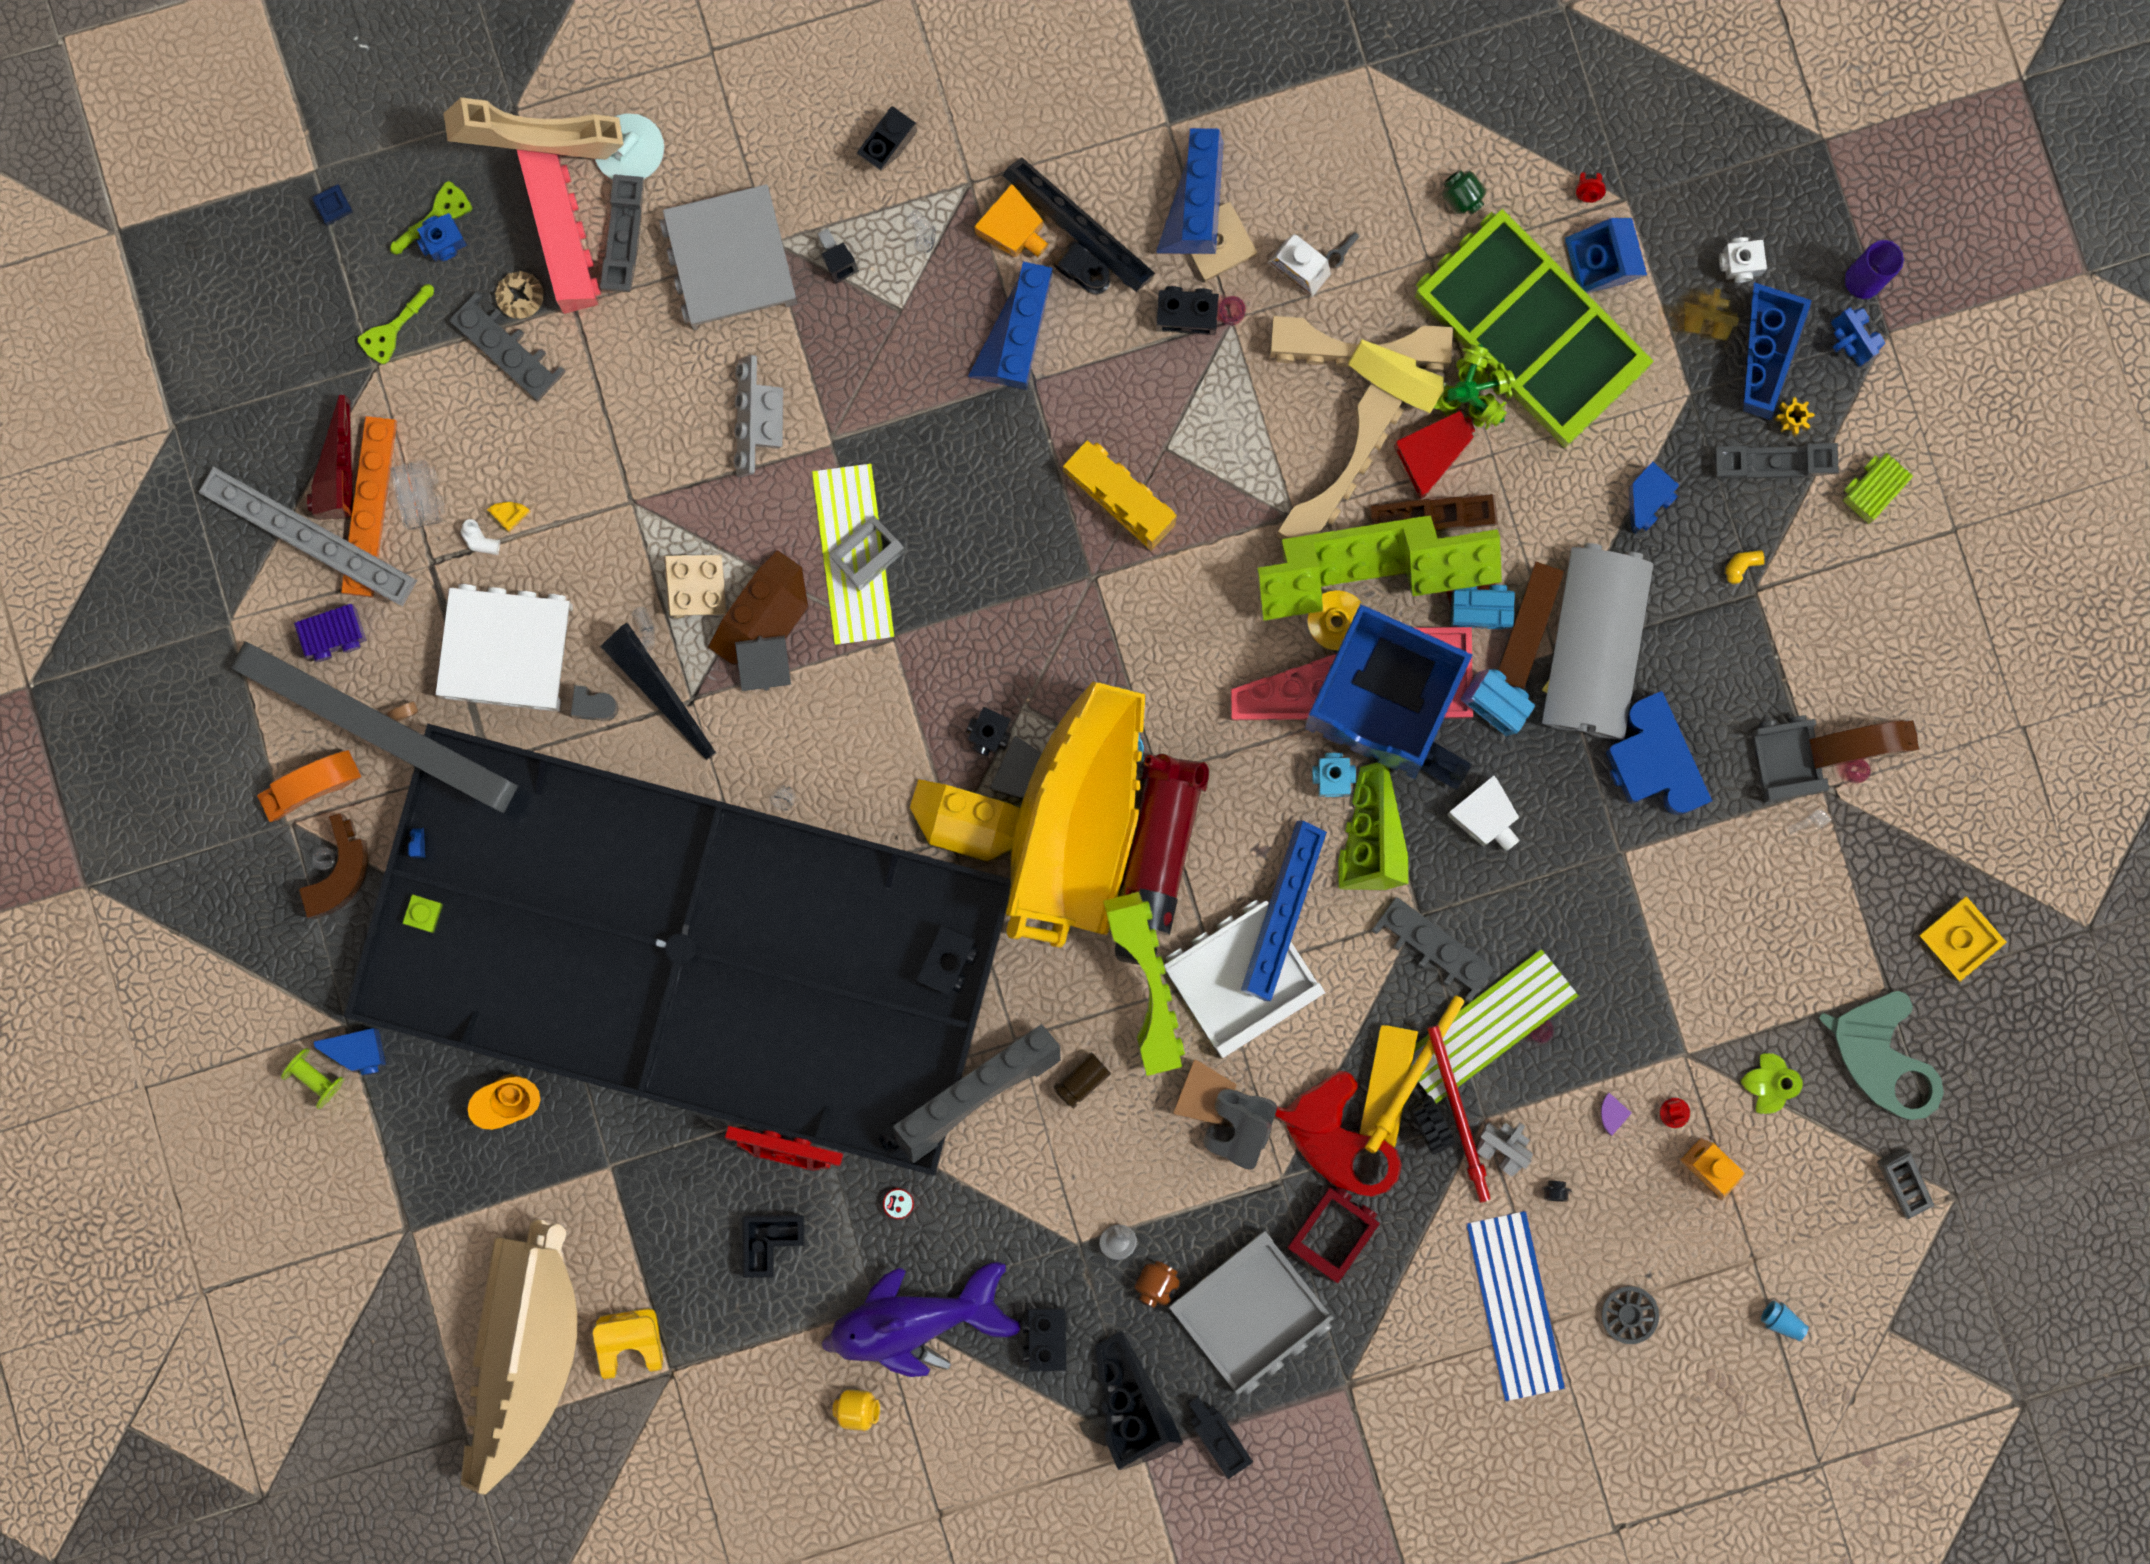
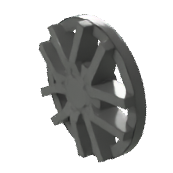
M1632 1286L1619 1288L1609 1294L1603 1304L1602 1322L1604 1328L1612 1338L1621 1343H1641L1651 1337L1658 1326V1305L1654 1298L1641 1288ZM1631 1291L1638 1293L1635 1304L1630 1303ZM1622 1292H1626L1625 1303L1620 1301L1615 1296ZM1642 1297H1646L1651 1305L1640 1307ZM1612 1299L1621 1306L1618 1312L1608 1307ZM1653 1309L1654 1317H1643V1310ZM1607 1311L1617 1316L1609 1323L1607 1321ZM1619 1321L1623 1326L1615 1334L1610 1327ZM1642 1321H1653L1648 1332L1645 1330ZM1639 1326L1643 1334L1639 1338L1635 1337L1633 1328ZM1628 1328L1631 1339L1619 1337Z

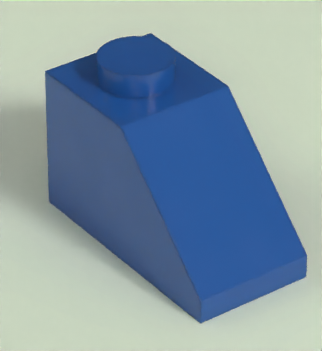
M372 1028L314 1042L316 1049L347 1069L356 1072L360 1071L361 1076L379 1072V1066L386 1065L379 1029Z

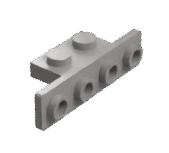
M749 355L739 359L735 370V376L738 380V393L735 397L737 423L734 429V435L737 439V452L734 456L737 477H746L755 473V446L775 449L782 447L783 388L756 385V355Z

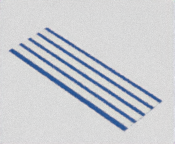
M1526 1211L1467 1223L1505 1401L1565 1389Z

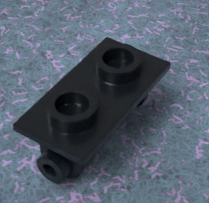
M1433 742L1421 770L1458 790L1473 764Z

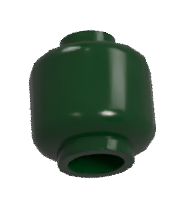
M1459 169L1443 182L1442 196L1457 214H1463L1468 211L1472 215L1485 204L1482 199L1486 194V188L1472 171L1463 172Z

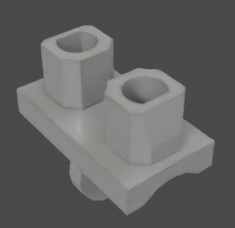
M1488 1122L1482 1131L1481 1140L1476 1150L1478 1154L1489 1160L1497 1149L1501 1151L1506 1157L1501 1162L1500 1168L1512 1177L1522 1167L1526 1169L1531 1163L1533 1153L1525 1148L1530 1140L1521 1134L1525 1128V1125L1522 1123H1518L1515 1128L1504 1123L1499 1130Z

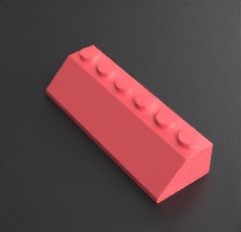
M516 149L558 305L564 314L599 305L596 296L601 295V290L597 277L591 278L589 268L593 267L594 264L590 250H584L581 239L586 238V233L582 221H576L574 211L579 210L575 193L569 194L567 183L572 181L567 164H561L560 154Z

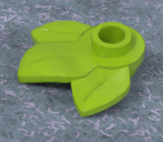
M1765 1053L1760 1055L1761 1069L1748 1072L1741 1079V1084L1746 1090L1759 1096L1756 1103V1112L1771 1114L1780 1111L1787 1099H1792L1800 1094L1803 1088V1080L1798 1072L1787 1068L1783 1058L1776 1054ZM1784 1078L1792 1080L1793 1085L1791 1089L1786 1090L1782 1087L1781 1083Z

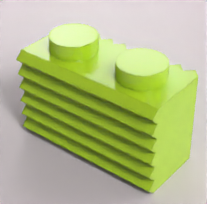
M1885 453L1881 458L1875 455L1863 468L1867 471L1861 480L1855 477L1844 489L1847 495L1842 501L1868 524L1878 517L1913 478V475L1888 453Z

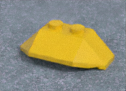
M918 779L910 809L929 845L986 862L1012 850L1015 827L1020 812L1019 807L953 786Z

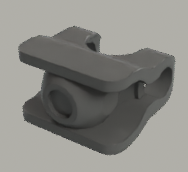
M1231 1089L1222 1090L1217 1096L1215 1109L1220 1116L1228 1119L1234 1126L1229 1127L1219 1124L1210 1126L1205 1133L1203 1144L1207 1150L1226 1157L1232 1163L1242 1168L1254 1169L1261 1150L1265 1148L1268 1142L1277 1105L1274 1101L1264 1097L1250 1096Z

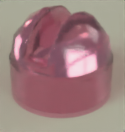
M1865 760L1850 762L1845 768L1847 779L1856 784L1866 781L1871 773L1870 766ZM1852 766L1866 769V774L1851 771Z
M1547 1020L1533 1030L1530 1036L1537 1043H1546L1552 1039L1554 1028L1552 1023ZM1546 1025L1549 1029L1540 1038H1537L1536 1035Z

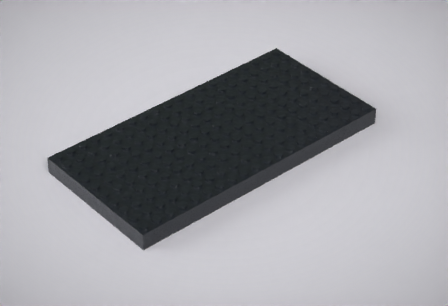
M427 723L424 736L518 785V788L506 811L502 813L417 767L414 768L344 1014L345 1018L761 1130L773 1131L787 1137L802 1138L817 1145L936 1176L947 1135L938 1143L936 1148L912 1163L900 1147L897 1150L892 1148L889 1151L883 1149L879 1136L892 1122L899 1123L963 1078L1006 918L1011 888L1010 878ZM413 828H424L425 858L414 859L408 855V843L411 842L410 831ZM412 895L443 904L434 933L403 924ZM941 925L975 939L974 946L979 948L972 964L966 963L961 974L965 975L966 978L959 993L953 990L951 996L916 981ZM952 953L944 954L941 958L942 967L948 971L956 968L958 963L957 957Z

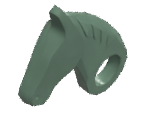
M1900 991L1891 992L1857 1006L1838 1018L1822 1013L1819 1019L1835 1034L1843 1062L1850 1075L1872 1102L1905 1120L1926 1118L1938 1109L1944 1094L1942 1079L1931 1065L1905 1056L1890 1048L1895 1027L1912 1012L1913 1006L1906 993ZM1908 1071L1920 1073L1929 1085L1927 1100L1922 1106L1915 1109L1904 1107L1895 1095L1896 1081L1902 1074Z

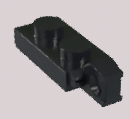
M1199 1396L1188 1402L1197 1415L1191 1419L1195 1431L1228 1479L1253 1463V1460L1219 1410L1217 1411L1214 1405L1206 1408Z

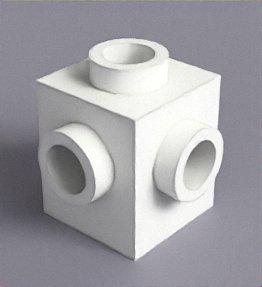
M1747 237L1730 240V243L1723 249V253L1719 254L1720 269L1725 271L1726 280L1735 279V282L1743 283L1752 281L1755 276L1763 275L1767 270L1763 240L1748 241Z

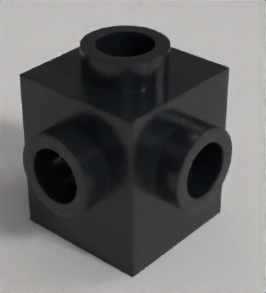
M983 707L978 719L972 717L965 732L970 735L968 742L973 744L971 749L987 757L989 753L996 755L999 749L1004 751L1011 737V734L1007 732L1011 719ZM986 730H991L994 732V734L991 737H985L983 735V733Z

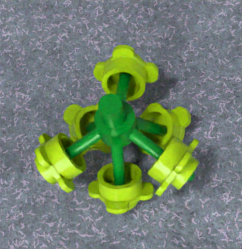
M1471 344L1470 349H1462L1463 352H1466L1464 358H1460L1456 363L1461 382H1458L1455 387L1443 382L1444 391L1434 409H1440L1448 417L1456 413V409L1460 407L1461 403L1469 402V413L1474 417L1473 424L1476 427H1482L1486 423L1485 429L1488 430L1491 425L1497 427L1505 421L1504 418L1507 412L1504 409L1507 402L1504 401L1500 404L1496 401L1493 394L1478 396L1479 391L1492 388L1495 394L1505 393L1507 398H1511V388H1514L1516 384L1515 377L1511 370L1507 371L1504 364L1499 363L1497 365L1498 370L1491 372L1490 381L1487 382L1489 374L1485 372L1484 368H1486L1488 360L1493 361V357L1487 355L1489 350L1483 348L1482 344L1478 346Z

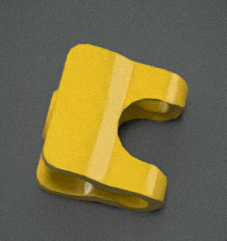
M645 1308L603 1315L597 1319L596 1326L593 1329V1339L603 1379L616 1377L618 1367L617 1355L626 1349L639 1351L643 1355L646 1367L650 1372L662 1370L663 1352L657 1314L653 1309Z

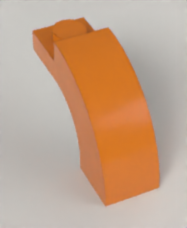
M347 750L319 759L279 778L270 784V788L257 795L269 822H274L311 800L334 791L342 790L361 778V774L350 751Z

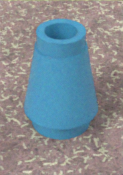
M1770 1302L1761 1316V1321L1765 1323L1767 1329L1797 1341H1801L1809 1329V1326L1804 1324L1783 1302Z

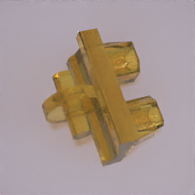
M1718 288L1713 289L1711 296L1700 294L1698 302L1709 304L1708 307L1684 302L1682 309L1685 314V331L1700 334L1703 319L1714 321L1711 337L1722 340L1728 339L1733 326L1737 327L1739 317H1737V314L1716 309L1717 307L1728 309L1730 300L1719 298L1721 290Z

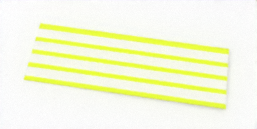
M864 464L812 471L835 645L894 637L886 570L859 591L828 555L871 517L875 516L879 520L872 465ZM876 529L842 558V561L854 573H857L883 550L881 533Z

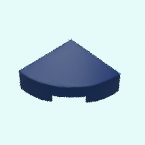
M413 828L410 831L411 842L408 843V855L414 859L425 858L424 828Z

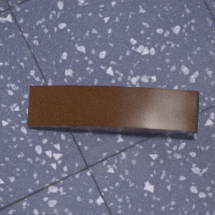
M1494 494L1466 498L1459 496L1436 500L1422 499L1370 506L1372 525L1430 515L1436 532L1498 525Z
M1535 562L1514 621V626L1510 631L1498 671L1506 676L1505 681L1509 685L1524 689L1564 574L1563 570L1539 562Z

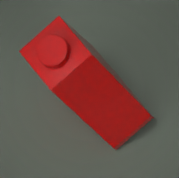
M1461 410L1395 442L1394 449L1420 500L1429 494L1474 438L1472 434L1475 432L1474 425L1469 416H1463Z

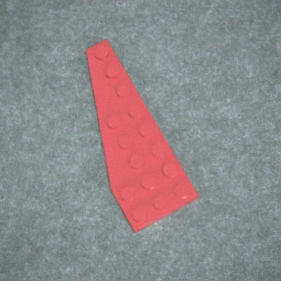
M1472 627L1415 628L1472 654ZM1337 653L1271 677L1231 689V721L1307 720ZM1472 658L1444 719L1473 718V710L1461 701V697L1473 680Z

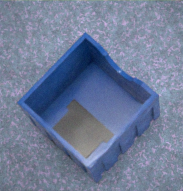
M1360 604L1311 708L1305 729L1313 733L1318 731L1323 734L1324 738L1341 746L1343 743L1351 746L1350 750L1367 758L1373 756L1379 759L1378 763L1396 771L1399 768L1407 772V776L1416 779L1473 655Z

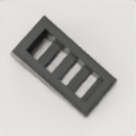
M1901 1148L1877 1161L1906 1219H1910L1935 1206L1911 1152ZM1904 1163L1903 1166H1901V1167H1899V1168H1897V1169H1895V1170H1892L1893 1168H1895V1167H1897V1166H1899V1165H1901V1164ZM1906 1173L1910 1174L1909 1177L1899 1182L1897 1181V1178L1901 1177L1902 1175ZM1915 1184V1188L1903 1194V1189ZM1921 1195L1922 1199L1908 1205V1200Z

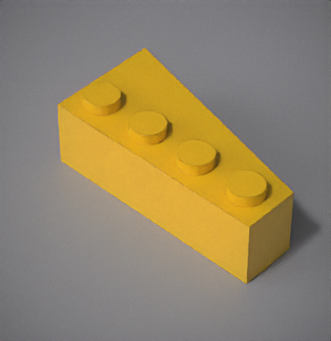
M1087 440L1063 465V472L1152 551L1175 526L1177 515L1165 503L1160 502L1154 497L1153 493L1143 483L1135 481L1130 476L1131 473L1121 463L1115 464L1107 457L1109 453L1100 444L1095 442L1093 445Z

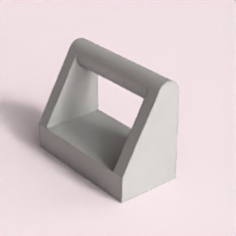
M873 516L828 555L856 588L861 591L905 553V549L887 528ZM877 529L890 544L857 573H854L842 561V558Z

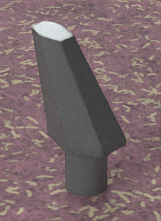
M925 1344L911 1351L923 1364L945 1370L951 1366L947 1359Z

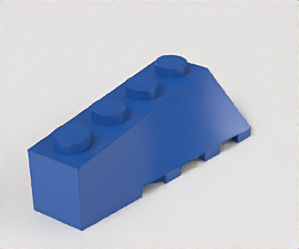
M1190 128L1188 158L1156 250L1157 253L1216 254L1224 147L1220 128Z
M1023 261L1020 276L969 373V378L1027 390L1052 280L1051 267Z

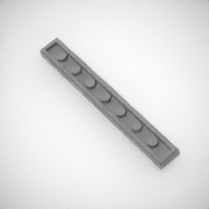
M212 467L198 492L402 607L418 581L215 467Z

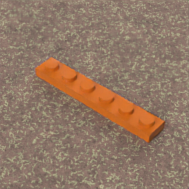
M366 416L348 542L379 558L397 421L395 419ZM345 574L343 575L342 594L373 598L374 590Z

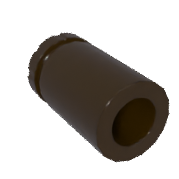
M1090 1052L1060 1080V1084L1056 1083L1053 1087L1061 1099L1074 1109L1078 1105L1077 1102L1084 1100L1111 1073Z

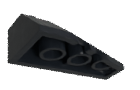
M1120 1331L1095 1345L1099 1382L1102 1383L1104 1397L1102 1410L1106 1415L1107 1424L1105 1438L1117 1469L1124 1470L1160 1458L1183 1445L1184 1443L1171 1414L1125 1334Z

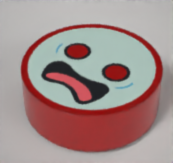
M899 1188L893 1189L886 1194L883 1207L886 1214L891 1218L903 1219L911 1214L914 1208V1200L908 1191Z

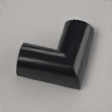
M804 1215L743 1216V1278L774 1277V1247L805 1246Z

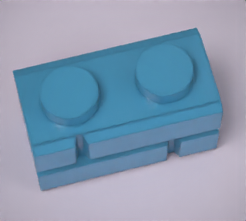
M1489 585V590H1477V586L1453 590L1451 593L1450 627L1511 630L1514 626L1515 592L1507 591L1506 585Z
M1496 669L1479 671L1464 692L1461 701L1505 736L1517 734L1524 725L1526 718L1531 714L1535 704L1528 700L1529 695L1526 691L1509 685L1505 681L1506 676Z

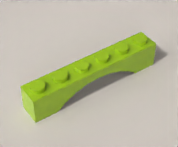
M1139 892L1105 900L1103 902L1113 940L1126 948L1138 961L1148 981V1009L1144 1023L1137 1035L1146 1075L1150 1076L1181 1068L1180 1056L1185 1055L1181 1037L1175 1038L1173 1029L1179 1028L1175 1011L1168 1010L1167 1002L1172 1001L1168 983L1162 984L1160 976L1166 974L1162 956L1156 957L1154 948L1159 946L1155 928L1149 930L1147 920L1153 919L1149 902H1142Z

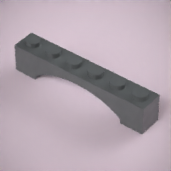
M1040 1024L894 1125L895 1141L912 1163L916 1162L936 1148L938 1143L955 1126L984 1103L1025 1079L1033 1076L1037 1078L1060 1062V1045L1043 1024Z

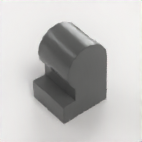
M574 685L571 710L573 718L595 721H610L615 718L619 710L618 703L610 694L598 693L591 696L589 695L590 690L587 687Z

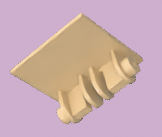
M722 555L664 556L669 616L684 618L685 615H725L727 613Z

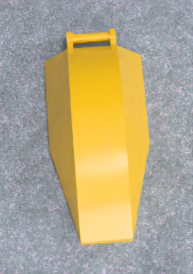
M1092 681L1073 703L1052 733L1028 784L1015 827L1011 855V888L1006 915L1011 916L1006 930L1009 938L1018 940L1023 937L1049 942L1052 947L1061 948L1066 942L1070 926L1102 935L1108 934L1110 927L1103 901L1118 897L1138 821L1139 810L1134 807L1135 790H1140V780L1136 779L1137 761H1142V751H1138L1139 732H1143L1145 694ZM1027 918L1054 923L1051 930L1026 926L1025 924Z

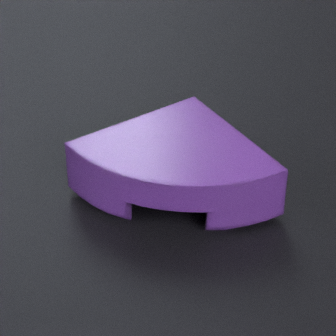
M1607 1093L1601 1105V1119L1603 1127L1612 1136L1632 1113L1615 1097Z

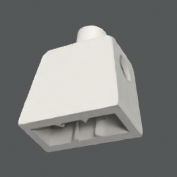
M1495 776L1491 777L1447 814L1450 819L1482 846L1487 845L1495 838L1507 852L1520 841L1508 827L1519 818L1518 814Z

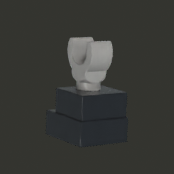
M828 228L817 233L820 242L826 252L822 253L823 260L835 284L859 272L857 264L844 242L837 245Z

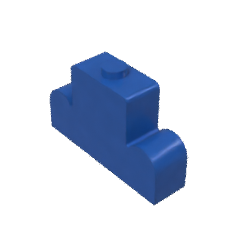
M1663 691L1644 698L1629 708L1627 725L1631 730L1639 734L1611 746L1606 751V755L1613 768L1610 770L1611 778L1616 787L1621 786L1628 803L1633 804L1658 792L1665 791L1663 798L1664 807L1671 814L1683 815L1712 802Z

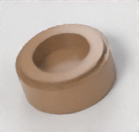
M415 701L386 713L388 717L401 721L417 714L418 709Z

